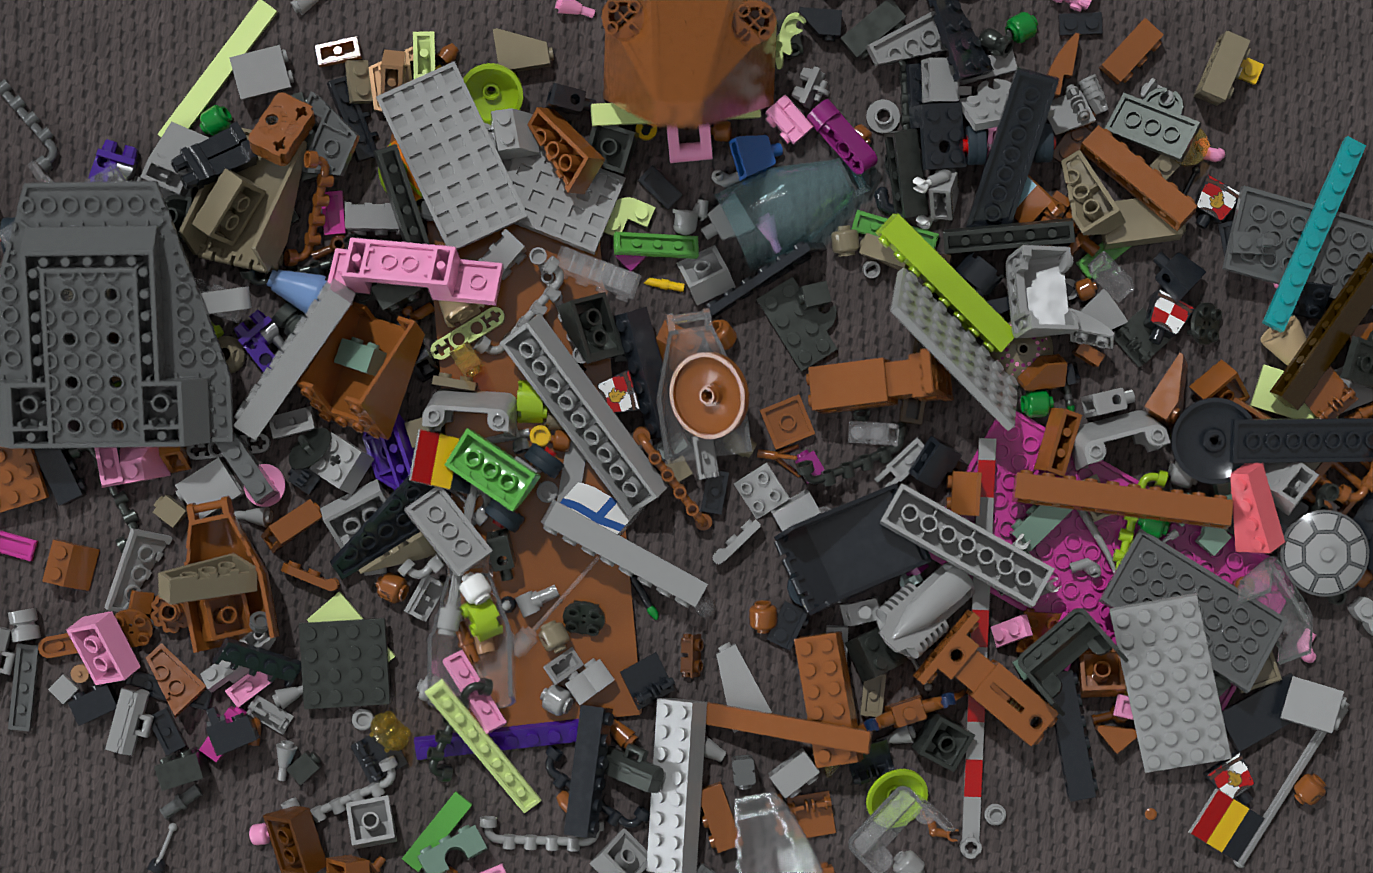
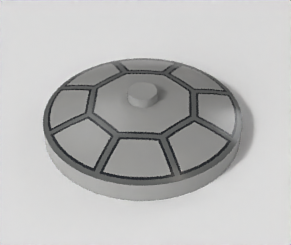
M1332 510L1311 511L1297 518L1284 534L1285 543L1280 547V560L1283 570L1295 586L1309 594L1327 597L1344 593L1355 586L1366 571L1369 561V546L1366 536L1354 520L1342 513Z

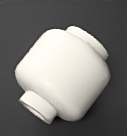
M470 572L462 577L463 582L460 584L459 590L469 604L475 603L480 605L490 598L492 588L482 573L473 574V572Z

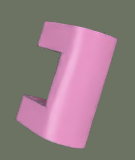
M710 124L699 127L700 142L679 143L678 127L667 126L670 163L713 159Z

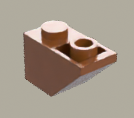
M1060 354L1039 356L1017 377V381L1025 391L1064 387L1068 363Z

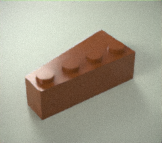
M537 107L527 124L538 144L544 147L547 153L546 157L557 169L555 172L559 179H563L566 184V191L568 193L585 194L604 163L605 158L555 109Z

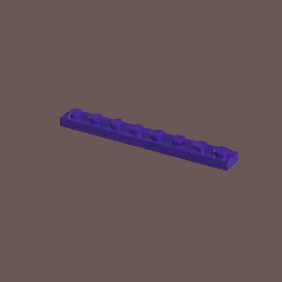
M579 719L500 727L488 735L501 750L576 742ZM457 732L452 733V741L446 745L444 750V757L475 754ZM435 735L414 737L417 760L428 759V748L436 747L438 744L435 741Z

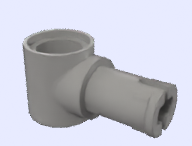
M552 585L538 592L531 590L516 597L515 601L524 618L541 610L542 604L560 595L555 585Z

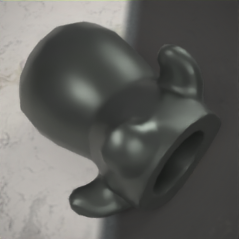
M987 28L979 36L982 48L990 51L996 57L1006 58L1014 47L1012 32L1009 29L1006 30V35L1002 36L995 29Z

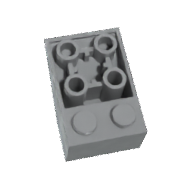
M171 121L149 156L140 177L147 181H158L160 187L181 196H186L189 189H185L181 176L188 174V172L184 169L176 173L171 166V160L180 155V149L188 148L209 137Z
M1301 462L1263 463L1274 504L1289 516L1313 486L1319 474Z

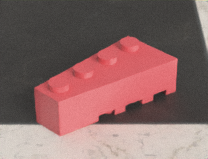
M1245 463L1230 474L1236 552L1271 553L1285 543L1265 469L1263 463Z

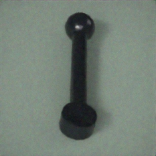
M1197 165L1193 166L1192 174L1182 192L1185 196L1196 174L1200 172V167Z

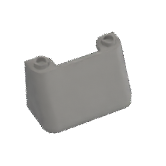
M1022 245L1008 256L1006 260V277L1012 333L1015 338L1070 334L1079 330L1080 318L1075 312H1069L1065 272L1073 265L1070 247Z
M439 389L433 394L423 412L422 426L433 432H442L444 424L453 422L454 412L488 414L487 421L490 428L503 432L504 436L516 437L517 399L510 393Z
M1142 410L1079 425L1071 453L1076 471L1086 469L1088 465L1101 461L1106 454L1104 444L1106 441L1131 435L1134 445H1143L1148 453L1169 444L1168 433L1161 424Z

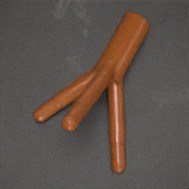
M798 444L779 451L758 449L757 458L775 460L799 478L801 476L782 460H796L797 456L784 453L799 448Z

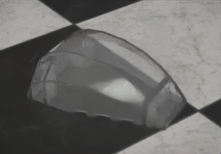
M773 791L734 799L735 827H737L738 838L735 839V848H738V860H736V870H738V873H823L818 858L796 816Z

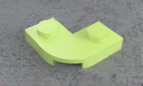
M630 197L618 199L604 233L613 236L615 232H623L627 220L648 227L656 207Z

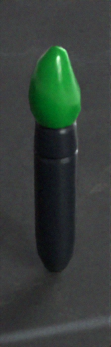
M633 574L630 577L632 586L647 608L648 614L655 620H658L657 608L652 604L641 582Z

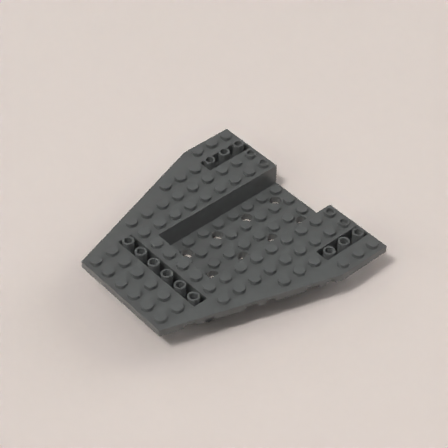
M158 181L24 183L15 222L11 228L10 240L7 243L0 269V447H181L210 442H233L232 376ZM109 288L117 291L118 296L116 300H110L107 297L106 293ZM64 289H70L73 292L74 296L71 301L64 299ZM68 332L75 335L76 341L74 344L66 342L65 335ZM111 332H116L119 335L120 341L118 344L110 342L109 334ZM69 376H73L78 380L76 388L68 385L67 380ZM112 376L121 378L122 385L120 387L112 385ZM115 419H120L124 423L123 430L119 431L114 428L113 422ZM71 420H77L80 423L79 431H73L70 428Z

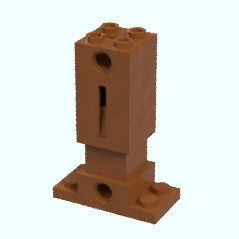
M921 349V353L909 354L908 360L890 361L886 358H876L808 367L809 373L806 374L807 385L810 386L808 403L813 411L827 414L898 405L899 399L915 398L921 401L939 399L952 401L951 372L928 349Z
M967 610L912 676L923 685L934 680L937 676L935 672L937 669L950 679L955 677L968 688L966 691L968 695L1030 746L1033 744L1037 745L1044 737L1043 732L1046 728H1051L1057 722L1058 718L1056 716L1059 713L1002 664L994 659L989 661L976 650L979 645L966 634L968 632L972 633L978 627L979 623L977 621L980 617L974 612ZM957 649L958 655L951 659V652ZM1036 716V722L1031 725V719Z

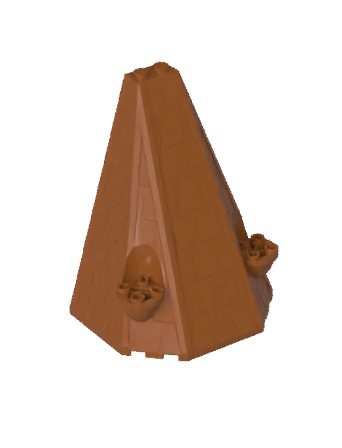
M608 0L605 4L601 17L605 28L603 99L652 125L687 127L706 126L774 104L777 18L773 9L767 3L761 0Z

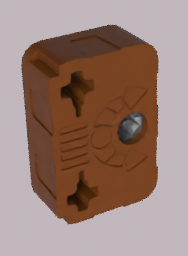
M278 93L248 136L251 151L279 166L288 165L315 125L316 121L312 106L286 93Z

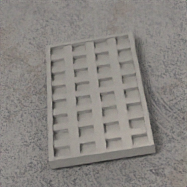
M455 61L376 96L446 246L456 247L458 250L528 218Z
M484 123L494 143L491 125ZM538 144L540 155L502 160L528 215V218L515 224L594 255L626 178L600 168L585 194L568 193L563 179H559L555 172L557 169L554 164L547 159V153L543 146Z
M903 267L897 273L891 312L1009 431L1015 426L1018 392L1016 378L1013 375H1008L1003 365L990 356L987 348L983 345L980 346L976 342L974 335L961 326L958 318L952 317L947 312L945 305L940 301L938 302L933 297L931 291L918 282L916 275L911 271L908 272Z
M1197 593L1110 608L1117 647L1129 660L1125 663L1120 657L1145 773L1232 759Z

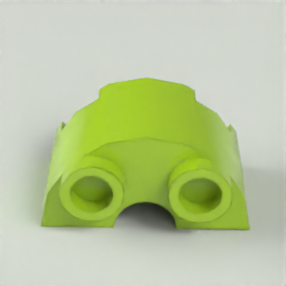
M519 380V388L517 390L518 423H544V419H547L548 407L544 406L543 400L528 380Z
M490 598L480 605L466 602L459 607V610L462 611V617L470 620L471 625H469L471 634L474 637L477 636L479 642L503 632V626L497 620V617L500 615Z

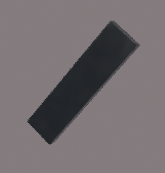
M135 671L127 678L126 685L129 684L139 687V689H145L150 692L149 697L166 700L153 674ZM206 689L189 706L203 710L209 709L213 692L211 693Z

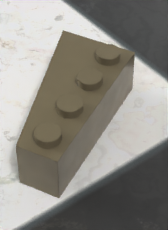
M235 553L159 572V597L167 603L175 605L181 602L257 591L256 566Z

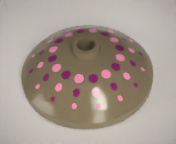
M1050 336L1014 338L1002 352L989 351L995 361L998 360L1003 365L1008 375H1013L1017 380V377L1039 356L1053 355V343ZM1021 345L1026 346L1027 351L1025 353L1020 352L1019 348Z

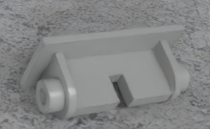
M256 695L254 701L248 706L247 711L248 715L251 714L253 718H259L263 724L282 735L294 717L259 695Z

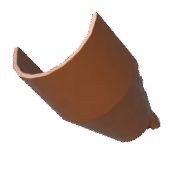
M224 496L220 500L201 504H187L189 525L186 543L187 557L184 566L235 553L256 566L257 591L245 593L250 617L255 612H265L270 638L280 636L268 572L234 514L230 496ZM220 508L223 511L222 515L202 519L199 517L200 512ZM196 600L184 602L193 653L221 647L226 638L204 642ZM249 633L231 636L228 638L239 641L241 638H243Z

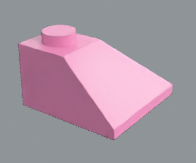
M120 447V467L124 484L171 476L168 468L159 456L158 447Z

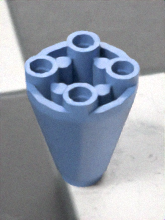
M272 270L266 286L271 287L273 292L306 314L313 300L316 299L318 301L317 297L320 290L328 281L325 280L326 276L319 274Z

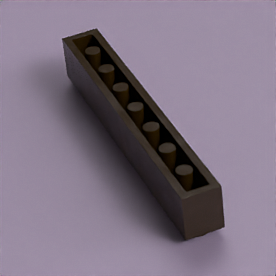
M1368 252L1270 390V393L1285 406L1295 410L1300 409L1373 305V253Z

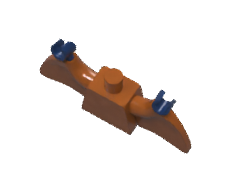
M965 689L924 699L923 695L920 694L884 706L885 713L859 723L858 729L879 731L888 726L900 728L924 720L930 712L948 708L949 705H955V701L966 694Z

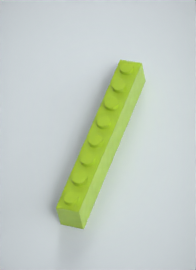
M892 214L875 232L879 236L878 241L884 247H890L894 251L893 256L899 262H905L910 267L908 271L913 272L917 278L920 277L925 282L923 286H926L931 293L935 292L939 296L938 301L942 302L946 308L950 307L954 311L953 316L958 318L961 323L965 322L969 326L968 331L975 337L979 336L984 341L983 346L990 352H1002L1015 338L1012 333V327L899 214Z

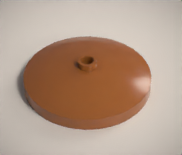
M701 352L687 357L676 368L670 383V402L677 420L688 432L700 438L716 439L732 433L740 426L748 410L749 391L743 373L731 359L716 352Z

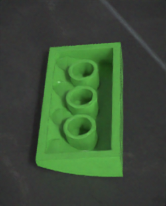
M468 428L444 464L512 512L525 500L541 477V475L483 436Z

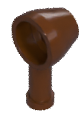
M336 235L331 239L329 246L312 251L311 254L314 261L329 254H334L336 242H343V238L346 236Z
M1116 703L1109 712L1091 715L1093 725L1109 720L1123 724L1130 719L1113 715Z

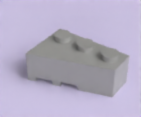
M507 229L501 233L503 236L489 247L490 250L478 260L502 263L504 268L501 279L503 281L512 273L510 268L515 263L519 265L527 256L525 254L527 251L525 246Z

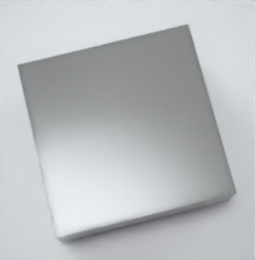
M63 674L48 690L62 704H65L80 688L66 674Z

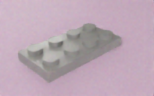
M433 488L405 508L406 514L457 578L492 554L493 550L443 488Z

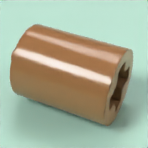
M477 636L474 637L478 655L496 652L493 637L479 642Z
M84 663L74 666L71 670V678L77 683H83L92 679Z

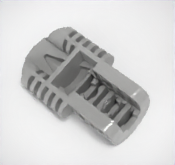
M947 562L935 570L917 587L912 583L905 584L883 606L876 610L877 625L885 643L897 653L900 652L905 656L913 658L920 657L923 652L949 630L946 620L974 595L975 586L972 579L965 571Z

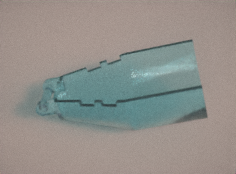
M841 157L832 160L770 167L714 194V198L721 205L738 239L748 263V269L751 272L774 261L783 253H791L794 251L793 247L802 241L804 243L807 241L811 242L855 198L870 192V185L866 184L862 174H856L851 170L859 189L855 190L843 166L845 162Z

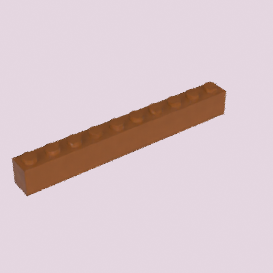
M1021 470L1020 473L1017 472L1014 476L1012 502L1220 529H1227L1231 526L1233 500L1227 499V496L1224 495L1206 497V494L1201 492H1193L1190 495L1184 494L1183 490L1177 489L1167 492L1162 491L1160 487L1144 489L1138 484L1120 486L1119 482L1107 481L1106 484L1098 483L1097 479L1086 478L1085 481L1076 480L1074 476L1058 478L1052 473L1035 475L1033 471Z

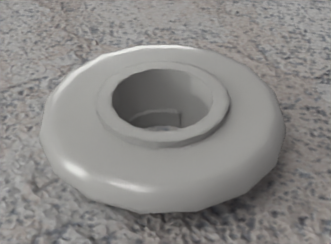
M882 99L870 105L866 118L871 129L879 133L891 132L898 125L900 113L893 102ZM886 110L889 113L890 117L887 122L878 120L877 114L879 111Z

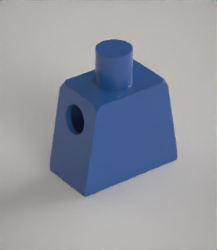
M767 135L738 136L729 142L740 181L771 168L776 164L775 157L783 154L781 144L771 145Z

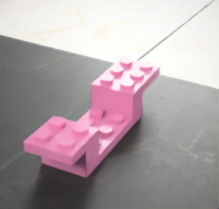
M350 238L348 249L335 248L328 283L336 279L355 293L370 294L372 283L428 287L433 300L496 305L504 267L502 263L461 260L456 247Z

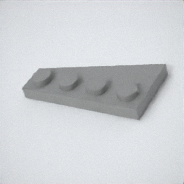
M935 10L867 45L866 49L875 66L948 50L942 45L933 17L936 15Z
M131 528L104 606L106 610L119 612L128 609L131 590L141 591L140 587L150 577L151 569L156 561L159 562L163 556L164 548L172 541L173 538L171 536Z

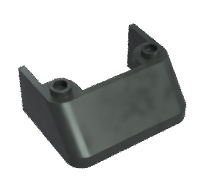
M1083 608L1072 610L1018 658L1019 667L1062 717L1065 715V712L1054 700L1062 690V682L1057 675L1090 648L1096 655H1105L1114 649L1125 663L1129 661Z

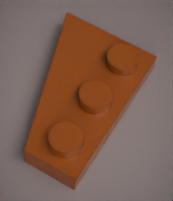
M162 643L146 657V661L175 718L207 689L206 685Z

